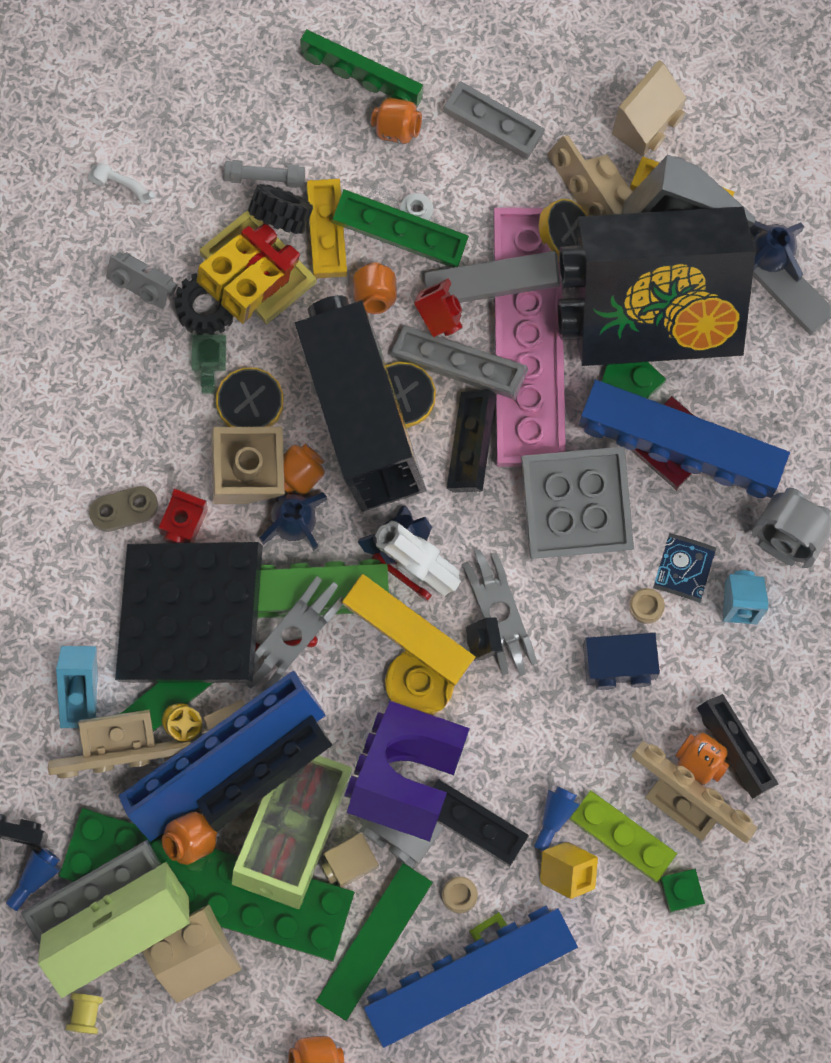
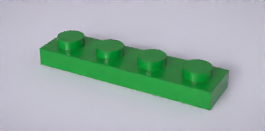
M308 29L305 30L300 39L301 53L310 63L314 65L323 63L331 67L339 77L344 79L352 77L362 82V85L373 93L381 91L390 95L391 98L411 101L416 107L420 104L423 98V84Z
M343 189L331 222L451 268L459 266L469 238L466 234Z

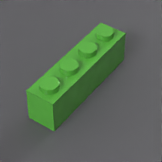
M370 559L360 561L359 565L345 566V562L341 561L327 562L324 564V567L312 568L308 563H295L290 565V569H276L274 565H261L258 618L285 617L316 576L321 578L322 581L306 603L309 607L333 582L338 585L319 615H324L340 596L345 598L361 574L367 576L389 593L387 564H380L379 560ZM344 605L336 612V614H355Z

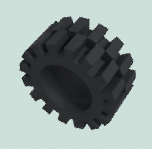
M260 184L255 189L248 212L255 219L262 220L264 224L274 226L273 228L278 230L281 228L285 232L291 231L294 234H303L312 213L313 205L307 200H302V197L293 195L290 191L286 192L279 187L274 188L272 185Z
M197 273L192 274L191 281L185 278L182 281L183 287L177 288V297H175L177 317H179L181 325L186 326L188 332L193 333L195 331L197 336L203 337L204 333H209V337L215 336L214 332L219 331L221 334L225 331L226 325L230 326L233 323V315L221 305L222 299L219 300L218 309L213 314L203 316L196 313L193 309L194 300L200 295L209 293L196 282Z

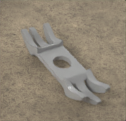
M481 550L474 551L483 584L479 585V580L468 562L463 563L462 567L470 582L474 596H476L483 618L491 617L490 608L495 603L501 602L509 607L510 616L508 619L501 622L498 621L502 649L504 645L507 646L519 676L525 675L519 640L522 641L531 665L538 663L531 640L526 633L508 585L504 567L497 552L492 553L491 558L498 579L494 580L491 568ZM503 649L502 652L496 654L502 676L508 674Z
M318 576L315 577L293 608L255 650L254 664L260 659L262 654L266 658L254 673L253 683H247V687L250 689L269 673L274 665L278 669L265 684L263 690L278 682L298 655L322 627L331 620L343 605L341 602L344 597L340 596L322 617L319 613L337 589L338 585L335 582L309 607L306 603L322 581ZM288 626L299 628L302 632L301 642L294 646L287 645L282 640V631Z

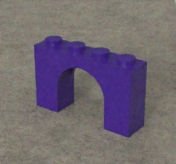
M389 701L385 713H377L371 731L373 733H369L363 749V753L367 754V756L364 754L359 756L354 770V775L358 777L351 775L344 796L351 799L346 813L430 842L447 792L407 779L397 773L389 763L410 761L454 775L470 728Z

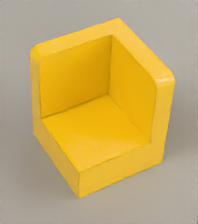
M564 842L543 850L540 882L569 899L590 892L596 887L598 857L570 842Z

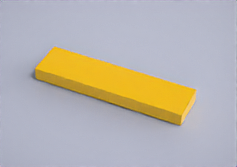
M364 574L360 575L341 602V604L453 686L458 683L476 657Z

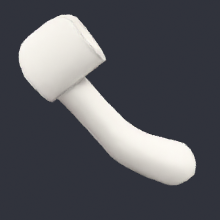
M101 163L93 166L89 172L88 180L90 182L104 186L107 179L113 180L129 188L144 204L149 203L151 199L155 198L153 191L148 192L137 180L113 171L107 164Z

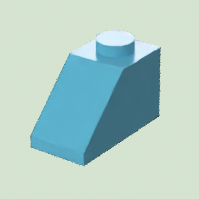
M735 571L734 574H729L725 580L723 622L757 625L768 611L764 577L755 576V573L752 571Z
M61 646L56 667L60 728H79V720L96 718L97 648L96 646Z

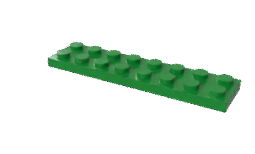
M82 808L59 874L60 878L74 882L148 840L160 863L167 862L189 896V914L210 905L221 928L334 962L355 894L354 891L311 879L301 907L296 909L232 885L233 869L239 857L237 855L214 849L211 854L189 865L180 864L170 859L165 853L162 845L164 833L150 842L135 824Z

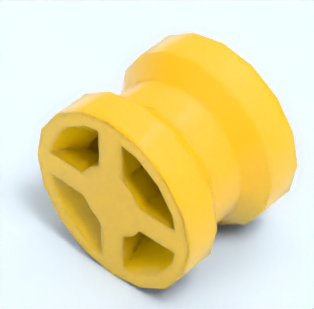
M176 703L169 706L163 713L162 726L165 732L176 740L183 742L191 741L201 731L202 718L198 711L187 704Z

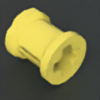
M71 993L70 999L74 1002L71 1020L69 1024H66L65 1030L97 1035L98 1028L95 1027L98 1006L103 1003V997Z

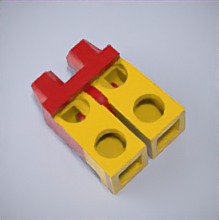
M266 224L254 230L247 226L241 231V235L233 238L198 267L196 282L217 301L222 299L221 305L242 324L252 316L253 311L268 297H271L280 287L282 288L289 282L290 273L297 265L300 257L299 252L291 245H286L277 252L271 246L276 242L277 234L273 228Z

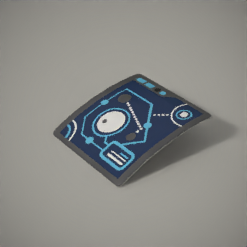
M669 533L653 589L701 603L716 547Z

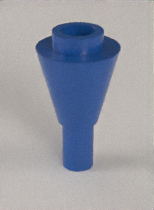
M557 786L555 792L548 790L542 820L543 827L533 847L541 851L549 848L555 833L563 827L580 806V804L574 802L576 794Z
M44 847L40 851L32 849L19 880V886L6 904L13 910L18 911L31 893L37 891L61 871V868L57 865L60 859Z

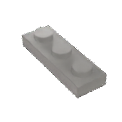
M462 81L458 83L443 106V112L526 160H528L544 135L545 128Z

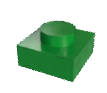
M696 868L660 878L669 913L705 904Z

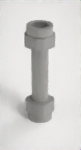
M240 160L226 161L224 181L241 183L242 179L287 182V187L290 188L304 187L305 167L289 164L288 169L243 166V161Z

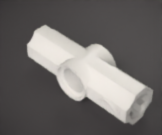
M391 520L388 524L380 526L375 535L377 538L376 546L385 552L387 556L398 562L396 566L414 579L424 582L443 596L456 591L461 582L459 579L460 571L440 556L441 551L426 540L414 536L395 521Z

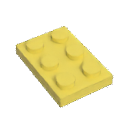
M247 210L200 249V255L206 260L233 238L241 235V231L247 226L254 230L263 225V221L255 219ZM277 237L276 242L271 246L279 252L286 245ZM299 260L290 273L289 282L282 288L280 287L271 297H268L254 312L267 325L317 283V278Z

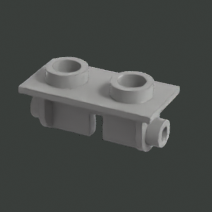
M118 252L116 256L111 255L106 278L111 280L116 286L125 288L140 296L146 303L154 304L164 309L167 295H173L177 288V284L173 282V277L167 276L155 268L148 274H145L144 271L147 269L148 264L133 257L128 252L124 254Z

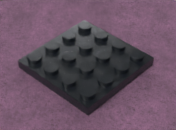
M259 542L127 544L115 680L127 683H253L263 545Z

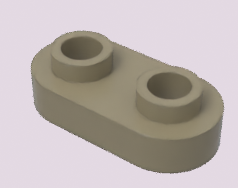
M138 486L96 499L90 507V519L93 525L101 531H115L152 519L157 513L158 501L155 493L147 487ZM139 498L146 500V504L141 508L134 506V502ZM104 508H111L113 510L109 517L101 516V511Z

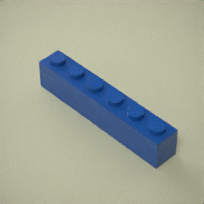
M596 379L578 425L584 428V432L590 436L611 438L616 440L617 445L620 447H625L628 450H635L636 448L648 452V455L657 461L668 462L670 460L680 464L681 468L689 473L700 474L702 472L712 476L713 480L721 485H737L745 488L749 495L762 499L765 497L772 498L776 492L790 452Z
M293 670L121 793L119 799L129 819L151 842L164 833L165 827L169 822L189 812L198 810L200 807L196 801L307 718L313 716L319 721L326 714L315 696Z
M547 905L528 914L529 922L517 927L514 921L496 930L498 937L485 943L484 939L481 938L463 947L466 954L453 960L451 954L431 964L434 969L433 971L423 976H420L419 972L416 971L399 980L400 988L388 993L385 987L367 996L369 1004L362 1008L381 1047L385 1048L578 948L559 908L549 911Z

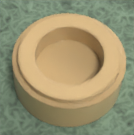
M650 588L638 590L632 596L629 604L632 617L643 624H651L659 620L665 609L664 599L661 594Z
M465 877L450 879L442 890V901L445 907L453 913L461 914L470 911L478 898L475 884Z

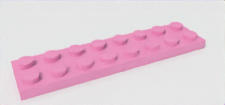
M494 208V261L551 251L547 243H542L539 233V219L544 208ZM559 262L560 287L494 297L495 355L527 365L528 368L526 377L515 400L496 394L497 467H522L521 456L566 452L563 340L559 336L557 316L558 299H562Z

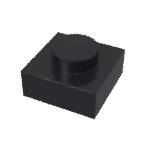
M497 617L484 618L466 627L467 644L470 653L476 656L473 661L484 660L503 651Z

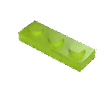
M591 790L569 819L655 883L658 882L678 854Z

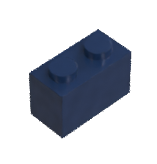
M656 633L586 637L584 640L583 652L587 685H595L596 690L614 689L617 687L616 683L630 682V686L634 688L647 687L652 685L651 681L656 680L660 674Z

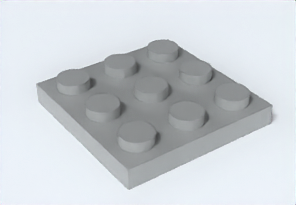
M625 447L521 456L530 559L634 550Z

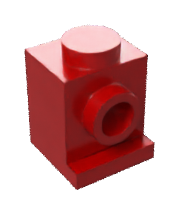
M449 278L420 291L414 301L417 310L433 337L442 333L445 336H449L463 327L460 322L462 307L458 298L454 294L450 295L448 291L452 284Z
M174 489L171 494L172 498L159 525L160 534L164 535L163 540L167 543H194L208 511L207 502ZM182 513L188 516L187 520L183 523L175 521V517L178 514Z

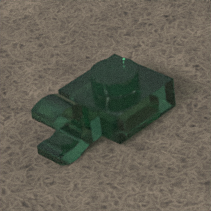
M192 335V371H201L202 394H215L216 371H226V335Z

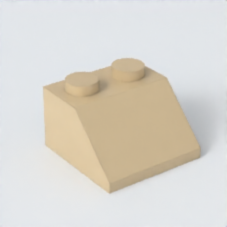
M657 61L618 107L612 135L641 156H644L649 149L655 152L666 137L663 134L669 126L675 128L686 113L683 111L686 96L662 61Z
M213 427L211 435L212 504H250L285 494L282 427Z
M210 905L189 914L190 924L142 951L154 976L176 1003L242 970Z

